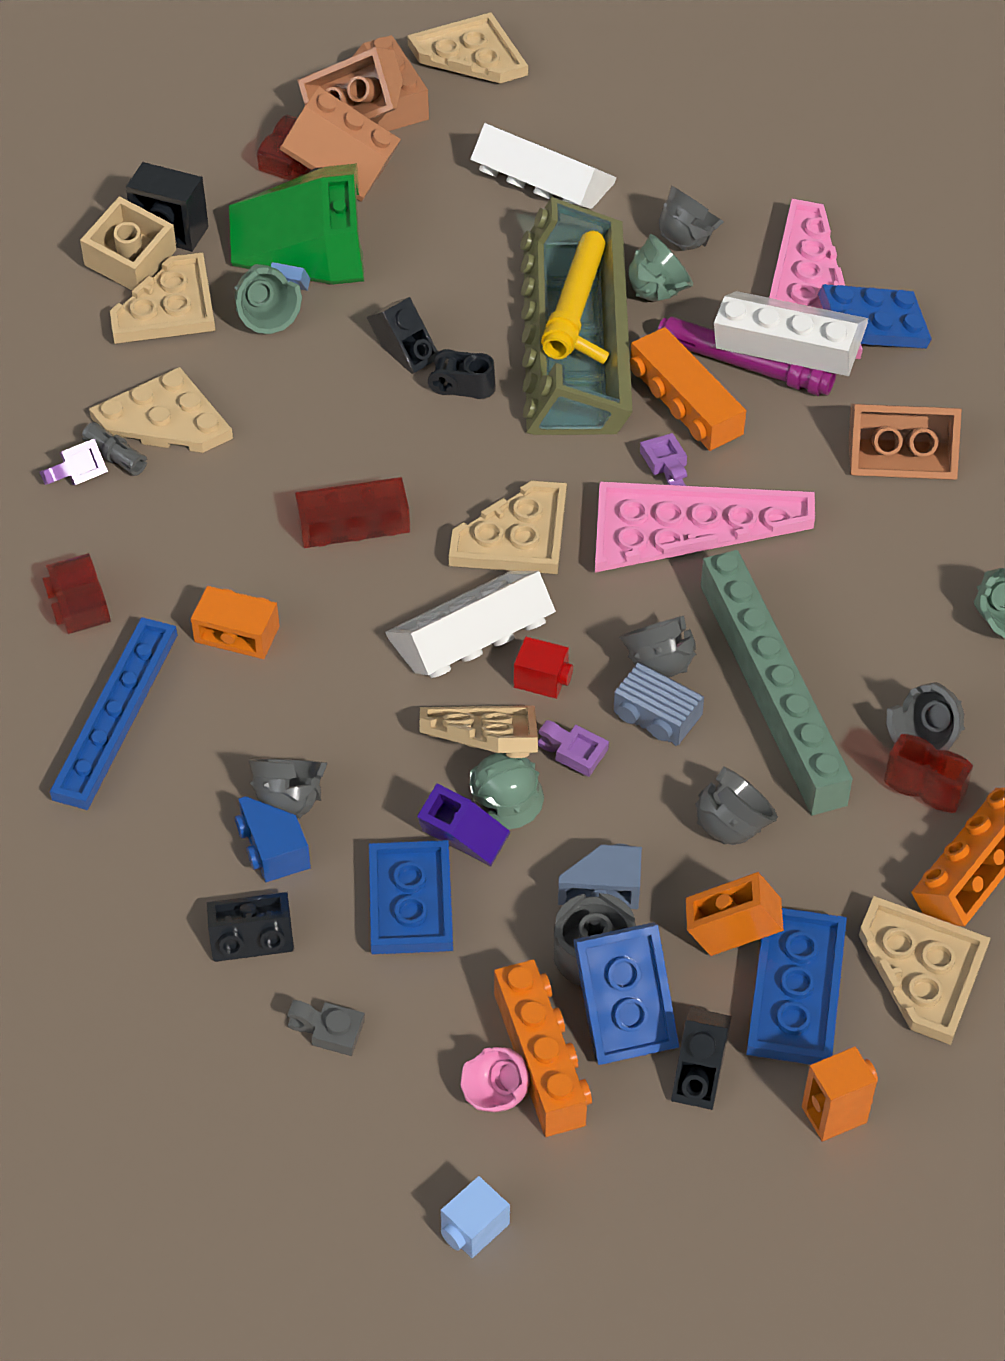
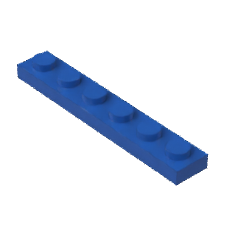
M141 617L50 790L52 801L85 810L89 809L178 636L176 626Z

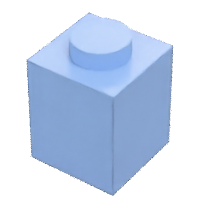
M480 1176L441 1209V1234L453 1249L457 1251L462 1249L471 1258L476 1256L510 1224V1204Z

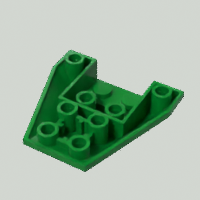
M357 163L323 167L229 205L232 266L250 269L255 264L271 267L272 262L304 268L310 277V281L331 285L364 281L363 251L359 240L357 195H359Z

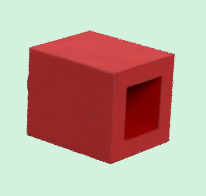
M526 636L514 663V688L557 699L562 685H569L573 673V664L568 663L569 647Z

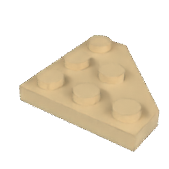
M491 12L407 35L408 46L421 64L496 83L528 76L527 63Z
M203 252L169 257L162 263V270L154 277L148 276L132 290V297L123 305L118 303L110 310L114 344L215 331Z
M180 367L89 408L93 422H97L113 435L141 439V444L169 448L170 444L188 446L189 451L204 453L233 439L232 428Z
M530 481L520 487V493L508 500L502 498L481 511V517L467 525L463 522L452 530L449 566L509 571H539L540 573L558 574L567 483Z
M535 706L420 707V733L466 744L469 747L481 748L496 753H506V756L510 758H525L530 753H538Z
M873 896L861 925L859 938L910 1030L951 1045L991 938Z

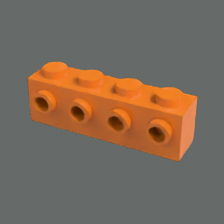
M666 327L631 342L630 369L636 377H640L648 385L652 394L666 404L671 414L684 423L695 440L701 441L711 451L744 435L746 409Z
M1004 787L995 788L989 793L985 802L967 820L963 829L945 847L941 856L923 874L922 879L911 891L923 914L956 926L965 927L1004 878Z
M534 959L495 969L494 996L513 1049L524 1058L530 1073L528 1091L544 1136L549 1137L586 1126L587 1105L592 1104L590 1088L586 1079L579 1080L575 1068H578L577 1054L573 1044H566L562 1032H565V1024L560 1009L558 1007L553 1009L549 998L552 997V990L547 974L539 973Z

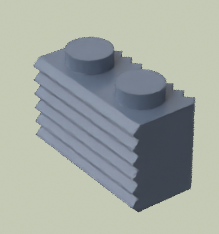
M640 662L636 664V667H633L632 672H629L628 676L625 677L624 681L621 682L615 691L614 712L626 723H635L640 725L642 729L646 728L658 740L672 742L675 746L681 743L703 714V695Z

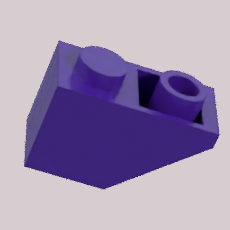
M436 783L417 816L423 832L441 841L449 840L450 846L489 866H492L510 835V831L474 802Z

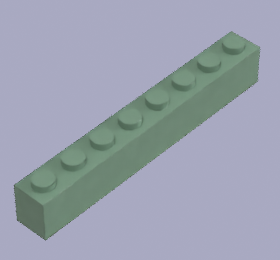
M734 550L703 558L701 589L811 816L848 806L853 778L739 551Z

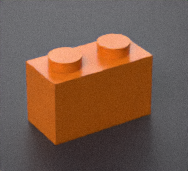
M211 586L206 587L191 617L194 642L260 659H265L280 627L277 602Z
M759 872L686 897L687 931L710 956L784 931L781 897Z
M856 1046L809 1066L802 1109L822 1142L863 1125L868 1121L878 1076L869 1059L864 1060Z

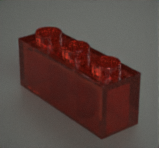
M402 477L295 493L297 517L304 548L410 533L409 505Z

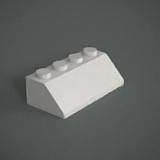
M484 123L470 159L480 163L479 170L497 177L498 172L508 175L506 182L524 189L525 184L528 183L535 186L533 193L550 199L554 194L562 197V201L592 209L614 185L617 178Z
M735 291L724 296L714 321L716 348L849 376L868 324V318Z
M509 571L385 633L415 674L430 675V678H435L451 670L450 664L462 659V662H467L483 654L482 648L492 643L494 646H499L515 638L513 633L522 628L528 631L545 624L546 620L544 617L556 611L539 571Z

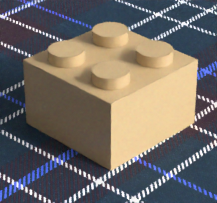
M120 196L80 240L84 265L130 290L136 288L148 276L154 277L161 269L162 263L177 250L173 224Z

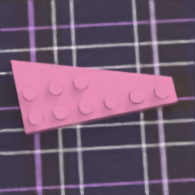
M797 199L791 200L769 298L823 309L818 296L822 284L845 286L841 267H838L836 261V248L832 246L831 230L824 204ZM861 344L855 359H861L863 350Z
M600 482L595 573L814 529L815 492Z

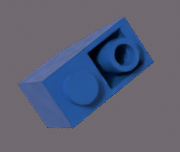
M246 796L238 799L240 815L235 816L236 826L241 839L248 837L251 846L246 847L250 864L253 870L260 868L265 883L311 869L309 847L296 815Z

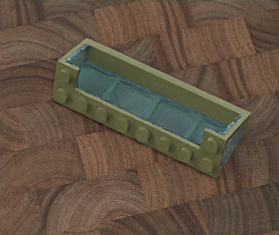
M551 197L545 208L538 210L534 226L531 231L524 233L520 245L521 250H524V258L521 264V272L524 273V282L521 289V295L524 296V306L521 317L525 320V329L522 335V343H525V354L522 366L526 369V377L523 382V392L526 393L523 416L526 418L527 433L532 435L617 434L633 412L623 221ZM589 231H598L605 239L606 245L580 320L581 331L579 336L608 351V358L604 364H601L574 349L564 359H552L544 353L541 343L548 318L551 313L555 312L581 236Z

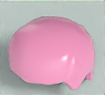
M489 1047L484 1048L479 1055L464 1064L460 1086L465 1100L477 1110L493 1113L503 1112L515 1107L526 1096L530 1086V1073L524 1058L513 1049Z

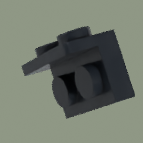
M288 892L207 902L208 930L212 958L215 962L287 953L294 950Z

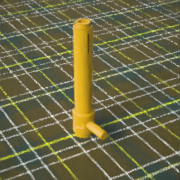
M589 231L581 236L555 312L551 313L548 318L541 343L544 353L552 359H564L574 349L601 364H604L608 358V351L579 336L581 331L580 320L606 245L605 239L598 231Z

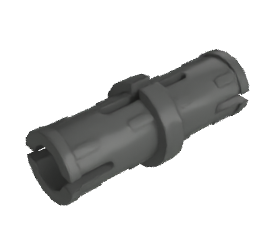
M92 422L86 426L82 433L84 436L82 440L86 442L95 439L98 449L105 460L119 464L134 476L143 472L147 465V457L131 448L122 436L111 434L97 422Z

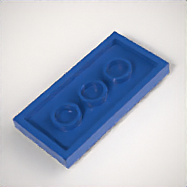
M782 908L784 931L761 939L746 1055L811 1065L833 1055L847 917Z

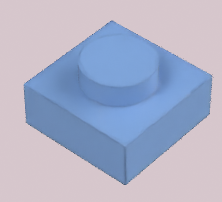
M272 262L271 267L282 272L288 282L291 281L299 284L300 290L308 291L310 277L304 268Z

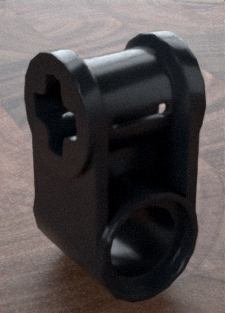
M443 349L435 355L434 364L436 367L429 375L427 383L431 390L437 394L485 399L492 396L496 391L494 360L488 354Z

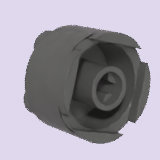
M599 893V897L585 898V894L575 896L560 908L556 915L554 927L553 960L560 973L567 980L581 986L573 939L636 926L635 917L630 907L613 895Z

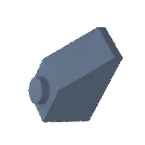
M627 844L600 845L559 876L558 905H564L568 900L578 895L585 894L586 898L599 897V893H604L619 898L630 909H638L642 847L629 846Z

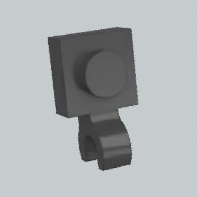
M298 1000L292 1001L288 1012V1017H290L288 1028L299 1032L312 1033L313 1046L349 1056L353 1055L365 1021V1013L327 1002L324 1003L322 1011L318 1012L311 1005Z

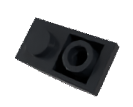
M410 297L392 302L367 317L381 347L411 374L434 362L438 351Z
M690 1008L683 1032L671 1097L672 1102L713 1110L732 1016Z

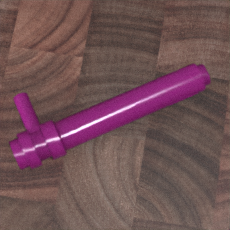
M673 316L669 319L663 318L659 324L658 330L666 327L689 351L784 381L788 387L797 390L805 388L809 394L820 396L821 394L828 396L834 386L837 375L835 373L717 349L715 331L713 329Z

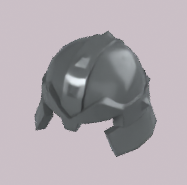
M671 185L668 199L663 203L659 228L662 237L685 251L698 248L701 245L705 247L712 236L713 230H716L724 221L708 212L709 209Z
M684 615L619 636L629 651L628 658L633 661L635 667L640 662L668 678L680 673H686L693 657L697 655L694 651L696 650V643L691 630H686ZM683 631H684V639H682V635H681V633H682Z
M937 682L913 688L905 698L903 707L896 705L887 708L886 724L891 739L901 751L913 758L930 759L942 755L947 750L949 751L953 743L959 738L962 730L965 729V714L961 705L962 701L958 700L953 692Z
M287 759L248 760L253 774V780L250 784L253 786L254 791H256L258 801L292 813L299 819L310 811L316 800L321 801L320 779L323 777L327 762Z
M723 766L716 778L719 783L716 787L711 782L699 793L698 796L700 798L695 803L698 817L697 824L702 826L710 836L723 844L736 845L745 843L757 833H760L762 828L777 821L778 818L775 809L752 784Z

